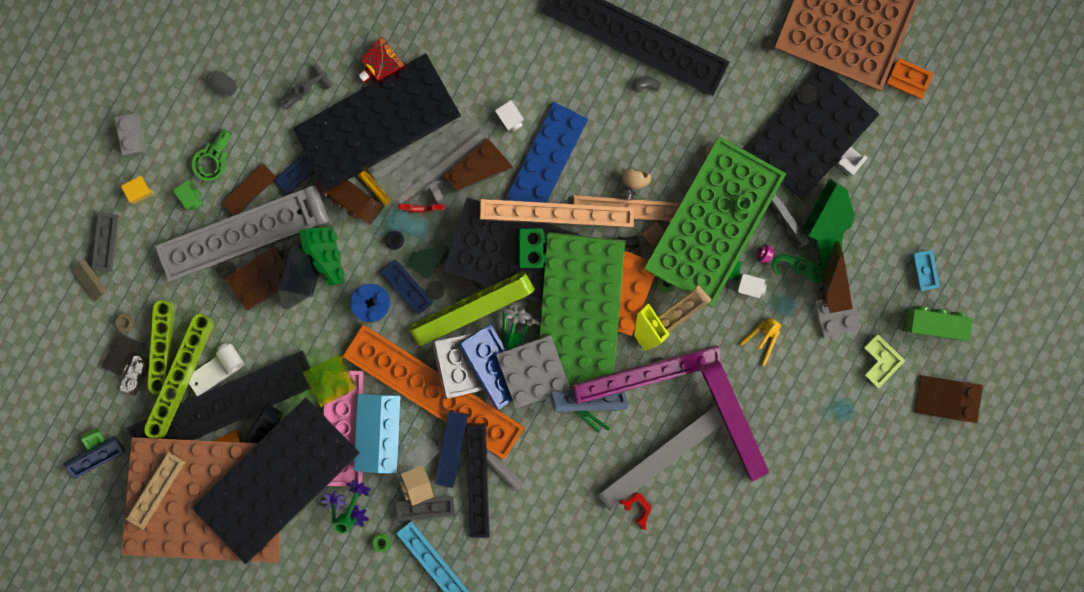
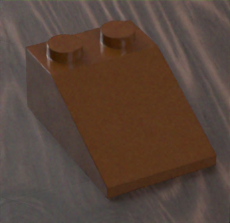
M839 241L834 242L822 277L823 287L819 288L823 306L828 307L829 313L853 309L844 255Z
M921 375L915 413L978 423L983 385Z

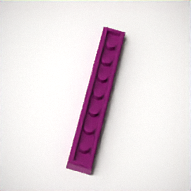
M719 346L704 348L574 383L572 385L576 403H584L701 371L700 368L716 360H719L722 365Z

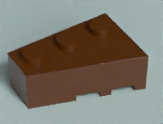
M487 138L444 176L457 191H461L514 168Z
M320 180L315 184L321 188L319 192L326 198L330 196L334 198L333 203L339 208L346 207L348 209L347 214L355 220L359 217L371 225L384 208V206L349 180L327 192L324 190Z

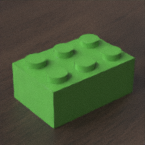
M913 306L912 309H906L903 332L970 341L973 318L967 317V313L951 312L948 314V310L932 309L930 312L929 307Z

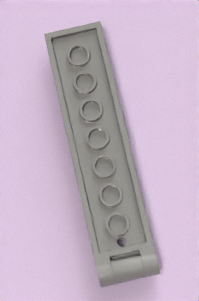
M314 185L161 243L155 247L169 282L295 236L299 234V230L316 228L330 222L317 186ZM299 210H302L301 215L298 214Z

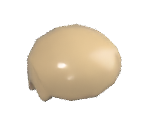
M622 168V182L630 189H641L650 184L651 175L649 173Z

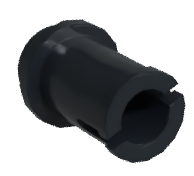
M638 235L614 238L626 240L625 248L639 247Z

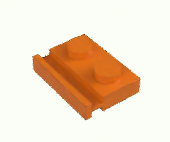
M898 58L886 84L918 99H923L934 73Z

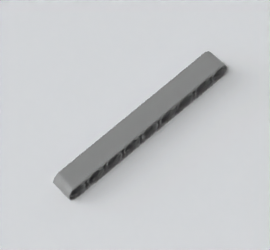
M737 398L741 409H743V408H744L743 404H742V403L739 401V399ZM716 404L712 405L601 490L597 496L607 509L611 510L617 506L619 500L626 499L724 424Z

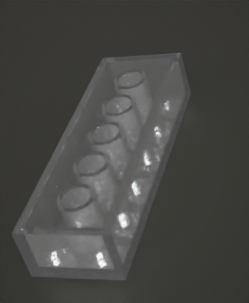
M463 102L456 106L461 117L402 149L372 173V176L397 207L398 204L408 203L489 138L485 129Z

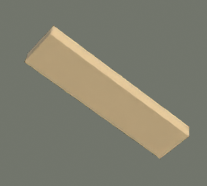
M698 285L659 314L658 318L666 330L670 332L707 305L712 299Z
M167 452L126 520L144 530L186 462Z

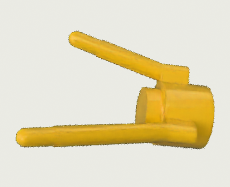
M769 317L767 321L763 320L756 329L741 341L740 345L743 346L764 328L762 332L766 335L759 344L758 349H761L768 338L772 337L762 362V366H765L782 325Z

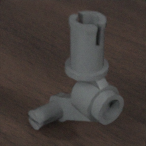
M318 63L311 67L317 77L309 82L301 81L297 83L290 93L279 100L281 105L286 103L282 106L284 109L288 110L298 100H303V96L311 92V86L319 81L322 82L326 90L333 86L327 77L328 74L322 71Z

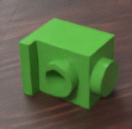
M187 180L173 191L187 210L193 209L195 211L203 206V201L200 198L202 194L196 186L192 187L195 184L192 180Z

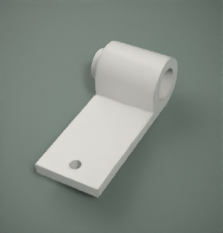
M225 343L219 346L216 353L217 357L193 372L189 384L197 397L235 373L244 365L243 360L232 344L228 345Z

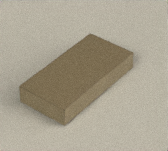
M84 260L75 267L73 273L95 302L101 299L107 292V289L87 262Z

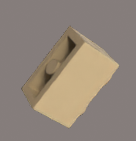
M423 465L401 474L403 480L400 482L402 492L406 501L410 499L412 506L434 497Z

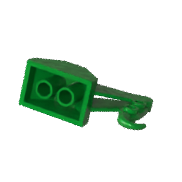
M829 178L802 227L808 236L815 239L821 265L805 257L780 254L772 261L771 266L775 274L780 275V272L777 270V263L785 261L796 273L814 282H822L834 242L839 241L842 250L843 233L852 227L855 220L848 190L842 184Z

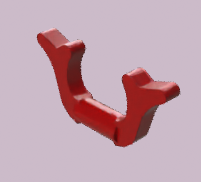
M398 204V210L409 213H425L445 210V204H431L430 206Z
M635 492L627 499L619 500V503L624 505V509L627 511L631 510V506L636 500L640 503L643 512L635 522L640 525L641 529L646 530V522L651 511V504L645 499L643 494Z

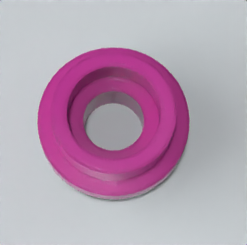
M766 244L764 247L759 248L757 252L759 262L769 263L772 259L774 250L771 249L770 245Z

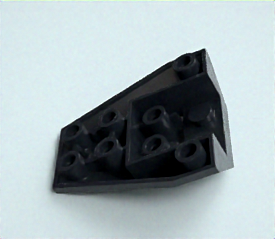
M300 238L291 248L289 254H285L282 264L285 266L283 274L280 273L277 285H280L279 294L283 309H291L312 297L319 276V271L312 263L314 259L310 254H305Z

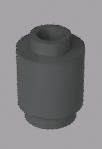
M214 70L207 80L210 87L224 97L232 96L237 90L236 81L221 71Z

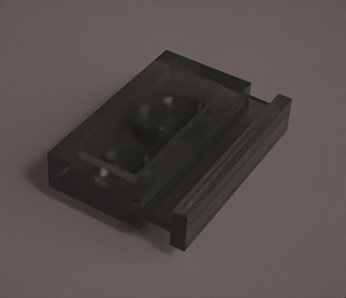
M117 332L102 368L128 379L144 343Z

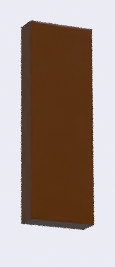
M262 164L222 204L233 216L240 214L277 177L265 164Z

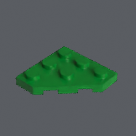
M334 227L299 230L303 251L306 255L310 254L314 259L312 263L319 273L323 272L325 274L327 284L331 286L345 283V274L341 267V254L337 247V234L334 231Z

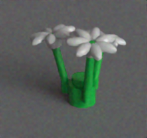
M515 303L500 308L503 313L501 338L503 339L502 344L506 349L516 347L517 344H521L524 334L532 324L536 323L541 326L539 318H536L535 315H530L524 309L518 311V306ZM507 319H512L511 330L507 331ZM518 322H521L525 324V326L522 329L520 335L518 336V333L515 332L516 324Z

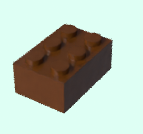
M271 247L225 279L246 311L253 310L279 292L280 285H277L280 273L283 274L285 266L282 265L284 257L277 247Z

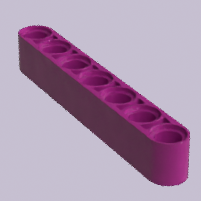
M716 360L700 368L749 479L753 482L769 474L767 465L720 361Z

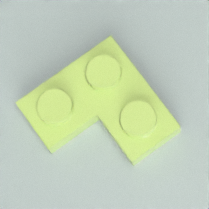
M878 334L863 347L876 360L864 376L877 388H880L905 362Z

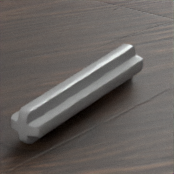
M487 449L488 464L515 491L519 490L523 486V482L493 452Z

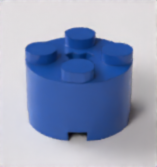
M377 284L361 285L354 291L351 297L352 312L358 319L364 322H376L383 319L391 308V299L388 292ZM373 298V302L376 304L375 306H371L369 308L367 300H371Z

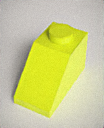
M648 303L637 313L634 336L644 351L662 344L670 334Z

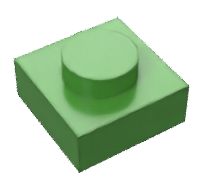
M99 428L81 435V440L87 450L106 440Z

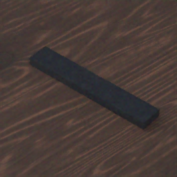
M467 423L470 538H489L486 423Z

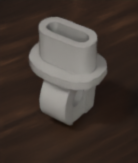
M436 174L423 180L425 192L433 193L438 204L446 203L440 191L443 186L442 180H439Z

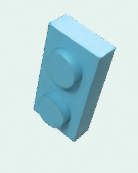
M933 250L913 253L919 291L940 288Z

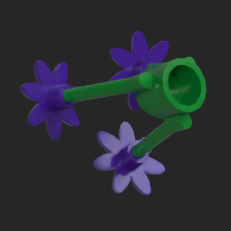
M352 480V483L346 484L351 487L349 491L353 492L354 496L347 508V513H342L337 518L336 510L339 508L338 505L346 504L342 500L345 498V495L337 496V491H334L332 496L328 493L324 494L326 499H322L321 503L326 504V509L332 508L330 524L334 526V530L337 533H350L352 526H355L357 522L361 527H364L363 521H369V518L364 515L367 510L359 511V506H354L358 496H361V494L369 496L368 491L371 489L365 487L364 482L358 484L357 481Z

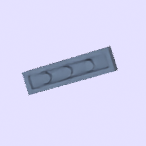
M574 391L551 392L550 395L554 412L627 410L629 405L625 392L580 404L576 403Z

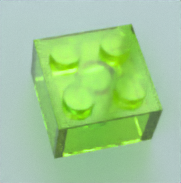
M341 354L303 372L320 407L358 388Z

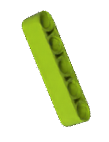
M168 300L157 301L153 306L148 389L152 394H160L161 390L156 389L155 382L159 380L163 385L171 368L175 308L173 303ZM162 304H166L168 307V311L165 314L160 311ZM161 323H164L167 328L164 333H161L159 330ZM159 342H163L165 345L163 352L158 350ZM158 361H161L164 364V368L162 371H159L156 368V364Z

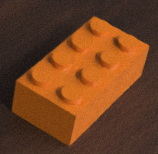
M625 251L618 331L632 336L636 326L637 313L643 308L654 275L644 270L649 260Z

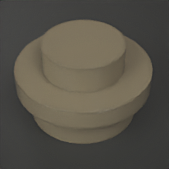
M128 313L119 314L115 319V327L121 332H128L134 327V318Z

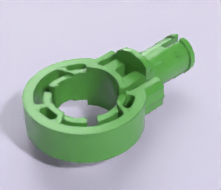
M221 128L213 144L208 142L204 149L194 155L192 169L201 180L213 181L219 179L226 170L225 159L228 155V152H224L225 146L232 136L231 132H227L228 130ZM211 156L217 162V168L214 173H217L219 170L220 172L215 177L209 178L214 173L205 172L202 166L197 167V161L200 164L204 157Z

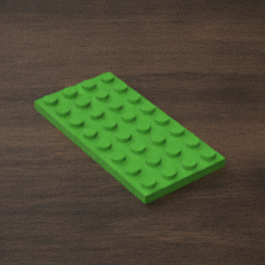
M719 136L644 270L686 294L700 285L712 299L707 304L712 308L786 173ZM742 194L750 196L753 200V208L746 214L738 213L734 208V200ZM744 201L740 202L741 207L745 208L747 206Z
M554 232L548 233L540 338L551 334L570 388H573L572 384L615 373L626 240Z

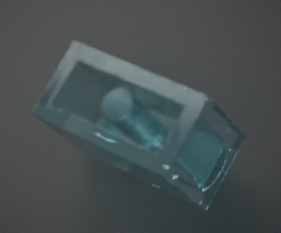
M394 208L388 226L424 241L432 225L429 221Z

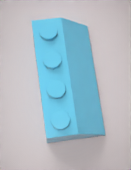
M357 394L354 447L360 454L354 459L353 471L397 473L400 396L390 394Z

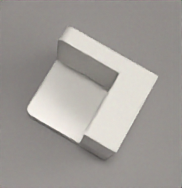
M850 147L835 165L847 175L852 176L868 157L865 155L861 156Z

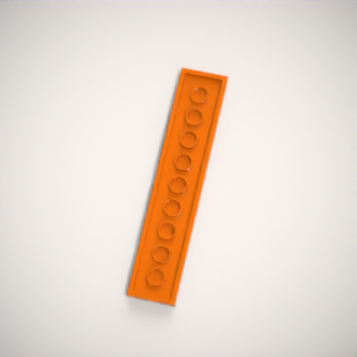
M364 324L343 355L348 361L446 423L450 410L469 414L467 423H486L487 449L504 460L525 428L473 393L444 399L437 370Z

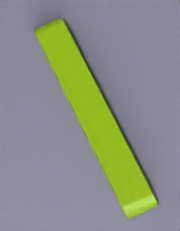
M519 272L413 323L409 327V331L417 344L422 346L528 296L535 288L527 274Z
M196 314L188 327L145 425V434L150 438L162 439L165 437L213 329L214 323L212 318L205 314ZM202 319H206V325L200 328L199 322ZM197 336L199 339L198 343L193 346L191 341ZM190 354V361L188 363H185V355ZM182 372L183 378L177 381V373ZM174 389L175 396L169 399L168 393ZM166 407L167 414L162 417L160 412L162 408ZM158 425L159 432L158 434L154 435L153 428L154 426Z

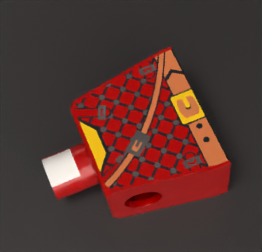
M381 37L361 59L366 68L358 75L364 83L372 77H375L380 82L385 77L398 72L406 66L383 37Z

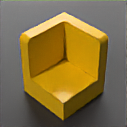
M142 176L121 186L129 203L136 204L154 194Z

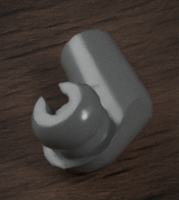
M644 76L634 81L633 90L640 93L643 88L650 87L658 91L662 82L649 76Z

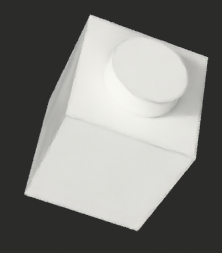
M511 100L495 111L508 132L511 130L515 132L523 126L524 118Z
M741 274L736 292L760 298L761 295L764 296L767 285L764 284V279Z

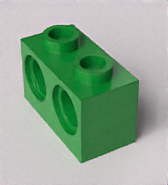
M518 228L519 268H543V263L547 260L546 252H543V244L547 243V234L543 232L542 228ZM530 233L537 235V241L534 244L528 242V235ZM531 252L537 254L538 258L535 263L528 261V255Z

